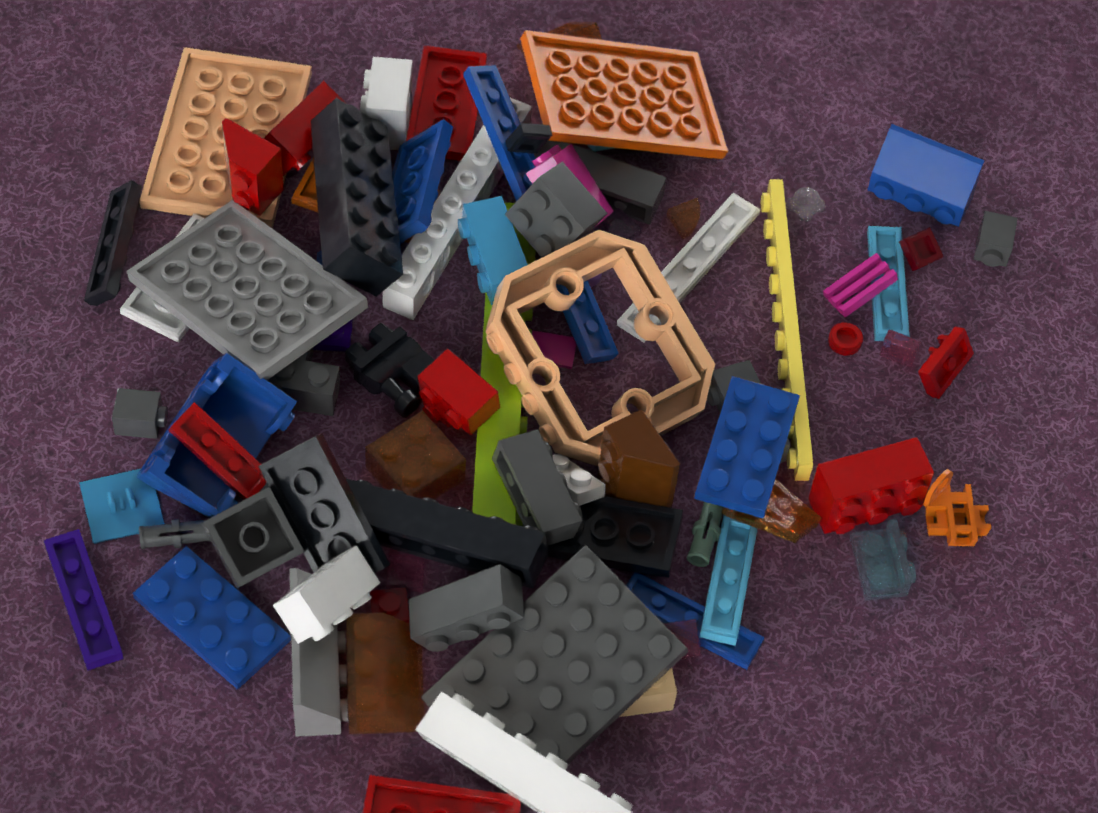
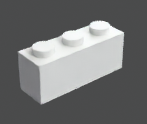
M356 545L329 560L273 606L297 643L310 637L314 641H318L334 630L332 623L337 625L353 614L350 609L351 607L354 610L372 598L369 592L380 581Z

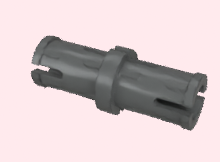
M172 519V522L169 524L139 526L141 549L174 545V548H182V544L211 541L202 525L206 520L180 522V519ZM193 531L191 534L161 537V534Z

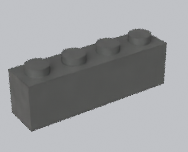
M547 141L534 156L535 158L541 156V154L557 144L563 149L569 143ZM572 145L613 211L650 225L664 196L667 177L658 175L653 171L629 165L622 160H615L598 154L593 150Z

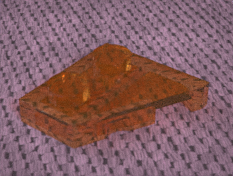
M777 479L774 482L764 519L725 507L722 511L729 518L796 543L815 529L821 520L818 514Z

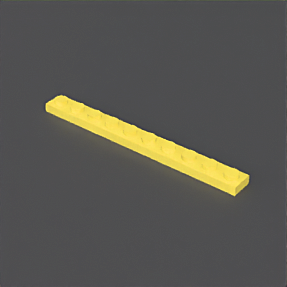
M770 179L767 193H762L761 211L768 214V219L764 220V239H770L771 247H767L766 262L767 267H773L774 273L770 274L769 292L770 294H776V302L772 304V321L779 322V330L775 332L776 351H782V359L778 360V379L785 380V388L781 390L800 395L788 439H791V448L787 455V468L794 469L795 481H809L813 468V456L783 179Z

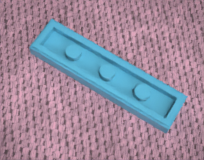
M868 226L869 258L877 253L881 257V261H885L889 265V269H893L898 276L896 282L872 298L874 341L908 342L910 334L904 255L898 242L902 240L901 227ZM881 274L879 277H877L876 279H874V280L871 282V284L874 283L875 281H877L879 278H881V277L884 276V275Z
M723 515L699 638L733 646L736 645L758 522Z

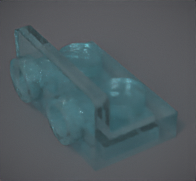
M889 519L886 529L851 533L849 539L865 601L907 596L912 583L916 581V572L913 562H908L907 537L904 530H899L897 519Z

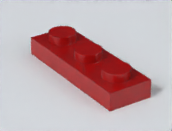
M195 402L168 429L172 435L224 483L237 492L236 494L243 500L257 494L266 485L267 482L258 467L262 464Z

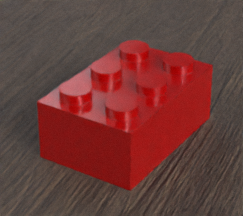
M918 437L818 464L808 499L824 534L834 531L836 534H844L862 523L868 522L870 525H876L894 514L901 513L903 516H908L916 513L923 506L934 470Z

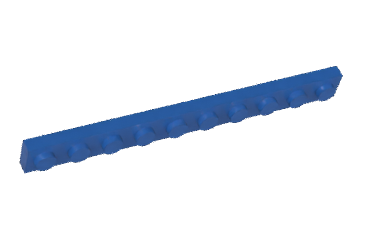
M496 65L468 67L463 76L517 201L532 185L526 173L535 167L532 161L536 158L533 153L510 152L507 150L505 141L519 126L520 121ZM587 280L584 282V288L579 298L569 309L564 310L563 313L584 363L590 364L612 360L619 353ZM556 284L557 290L560 293L569 295V291L565 286Z

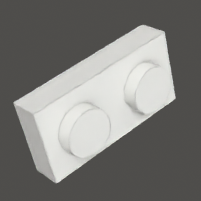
M561 454L553 455L552 459L558 471H561L566 478L567 490L573 502H577L580 506L604 497L606 484L570 461L566 456Z

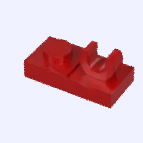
M954 327L949 335H939L937 339L940 346L938 348L929 347L928 349L930 357L922 365L918 373L926 393L933 398L939 399L974 354L965 328Z

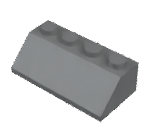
M289 568L290 591L312 574L298 568ZM333 623L334 630L318 641H314L310 637L297 643L291 634L295 736L341 734V722H348L347 699H340L339 687H347L346 665H339L338 654L346 653L345 631H337V625Z

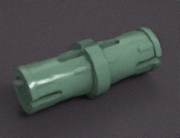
M707 502L703 503L700 518L694 523L692 528L694 537L687 555V560L692 565L705 567L709 564L714 543L719 540L721 533L719 526L725 507ZM710 522L706 539H703L707 524Z

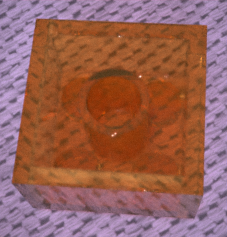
M424 411L419 412L365 447L366 468L380 485L387 490L398 489L409 496L435 500L465 480L466 459Z

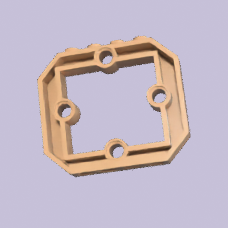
M597 230L506 275L497 287L485 331L487 334V344L494 354L500 356L505 365L504 372L511 384H516L522 394L521 401L528 414L534 415L540 426L539 433L543 441L548 442L555 453L598 466L604 427L631 415L627 409V403L635 405L638 411L642 409L660 436L690 421L705 409L715 363L644 244ZM613 268L639 311L634 319L636 333L646 341L657 342L680 383L653 397L641 388L629 389L614 403L611 413L612 419L587 431L559 383L560 371L558 366L552 360L544 357L520 314L543 302L554 311L567 310L581 295L585 281ZM556 284L565 286L569 291V295L560 293L557 290ZM649 314L657 316L660 319L661 325L654 324L650 320ZM532 374L541 375L545 379L546 385H538L533 380Z

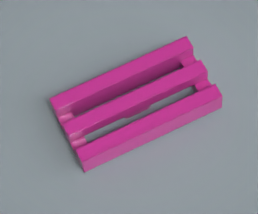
M875 253L823 290V293L833 307L846 318L896 282L898 276ZM881 274L884 275V276H882L881 278H879L877 281H875L874 283H872L870 286L867 287V284H869L870 282H872L874 279H876L877 277H879ZM857 293L856 296H854L853 298H851V299H850L849 301H847L846 303L842 304V302H844L846 299H848L849 297H851L853 294Z

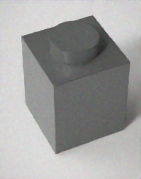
M985 211L978 231L974 260L982 261L985 265L991 267L999 265L1006 267L1013 249L1018 218Z
M118 388L112 414L115 435L157 439L159 427L165 428L168 418V407L162 406L161 393Z

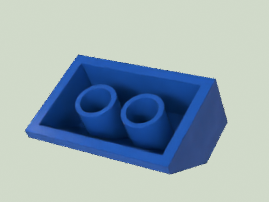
M891 124L873 168L867 190L873 192L880 199H891L901 203L910 211H920L933 216L942 224H953L959 227L973 198L985 160Z

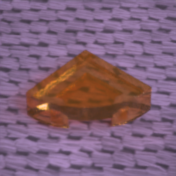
M697 198L667 209V216L682 239L690 236L698 225L701 212L700 204Z

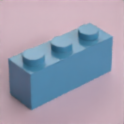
M502 196L463 204L462 218L458 219L460 236L462 239L467 238L469 243L467 253L471 266L476 265L479 271L477 273V281L480 292L487 293L491 305H493L497 287L503 278L528 265L513 224L505 216L507 208Z

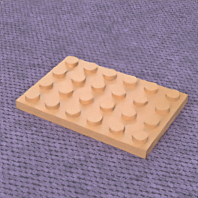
M184 47L139 200L140 208L188 216L198 214L206 218L230 202L232 195L225 162L222 121L228 118L264 138L306 98L312 75L311 66ZM286 174L283 176V185H284V181H285ZM281 193L261 216L250 210L248 211L273 228Z

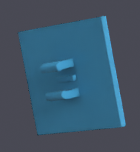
M140 469L79 482L93 544L139 534V526L164 524L156 489L137 478Z

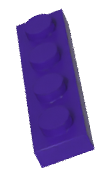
M77 529L44 540L45 548L87 671L124 659L80 530Z

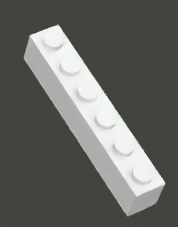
M441 691L415 729L424 740L538 813H632L630 810L633 806L628 801L614 793L611 798L605 796L598 791L600 785L592 778L583 773L578 778L566 771L568 764L552 753H549L547 757L542 756L534 750L537 745L520 733H517L515 737L503 731L504 723L489 713H486L484 717L479 716L472 711L474 705L457 693L451 698Z

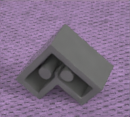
M313 348L267 380L297 401L292 410L328 416L334 415L340 391V366L311 362Z

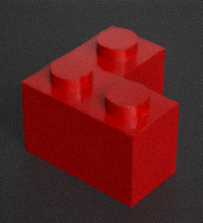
M448 348L417 376L420 387L419 395L424 405L422 410L434 423L441 421L448 428L450 426L457 430L462 428L471 436L501 408L498 391Z

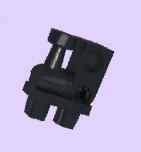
M379 323L369 333V341L374 347L368 351L359 342H355L346 349L345 360L354 370V379L360 385L362 384L371 394L375 395L382 392L395 401L394 410L403 418H407L418 409L422 402V398L419 395L420 387L417 376L434 359L413 338L407 336V332L400 326L393 331L383 323ZM401 379L411 389L405 391L397 381Z

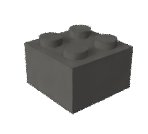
M562 161L538 177L505 213V216L541 257H544L585 237L608 213Z
M270 487L202 523L236 588L304 553Z

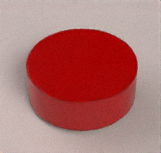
M847 322L838 323L830 330L828 343L831 349L840 355H853L862 346L863 333L854 324Z

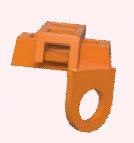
M947 469L931 485L923 503V506H925L928 536H947L948 546H975L978 536H987L991 530V524L985 523V515L989 511L988 505L973 504L971 484H965L963 492H951L950 482L953 472ZM953 504H963L964 508H953Z

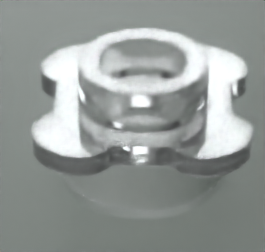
M803 187L795 192L794 198L786 200V208L796 212L801 221L808 222L812 220L814 214L824 211L825 202L820 200V195L816 190Z

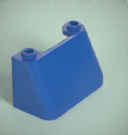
M227 352L215 360L203 374L137 474V478L147 485L208 518H212L238 504V501L234 499L237 492L224 483L172 435L168 429L195 402L256 459L269 437L278 429L285 431L295 417L292 409L297 403L296 400L264 378L260 379L254 371Z

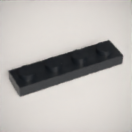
M133 180L110 191L84 301L93 306H98L114 299L120 291V278L123 267L127 262L126 253L129 241L134 233L133 224L135 215L140 207L139 198L142 186Z

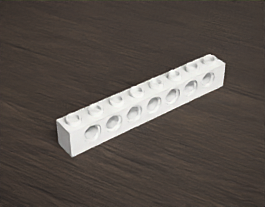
M510 98L520 123L531 124L532 106ZM484 125L435 201L431 213L432 221L430 226L423 233L415 234L403 252V275L383 291V308L414 320L463 240L458 229V219L462 218L463 204L488 199L502 177L504 171Z

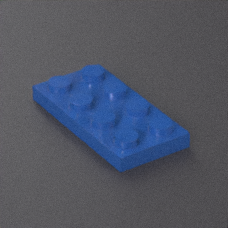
M444 119L399 146L392 175L400 245L415 234L423 233L431 224V213L434 202L438 197L437 190L440 178L445 170L444 162L447 151L451 146L450 138L453 126Z
M732 376L694 499L764 519L800 395Z
M187 546L133 592V598L236 689L245 684L291 641L290 634Z

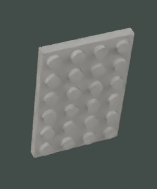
M231 200L127 270L128 279L131 283L223 355L227 352L254 371L260 379L264 378L265 380L270 379L368 308L367 298L339 277L323 270V265L241 205L235 203L234 200Z

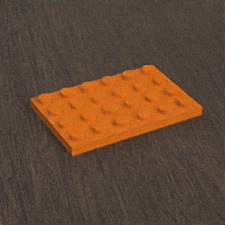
M529 30L524 31L520 40L543 125H550L552 136L548 141L723 159L727 154L728 149L698 52Z

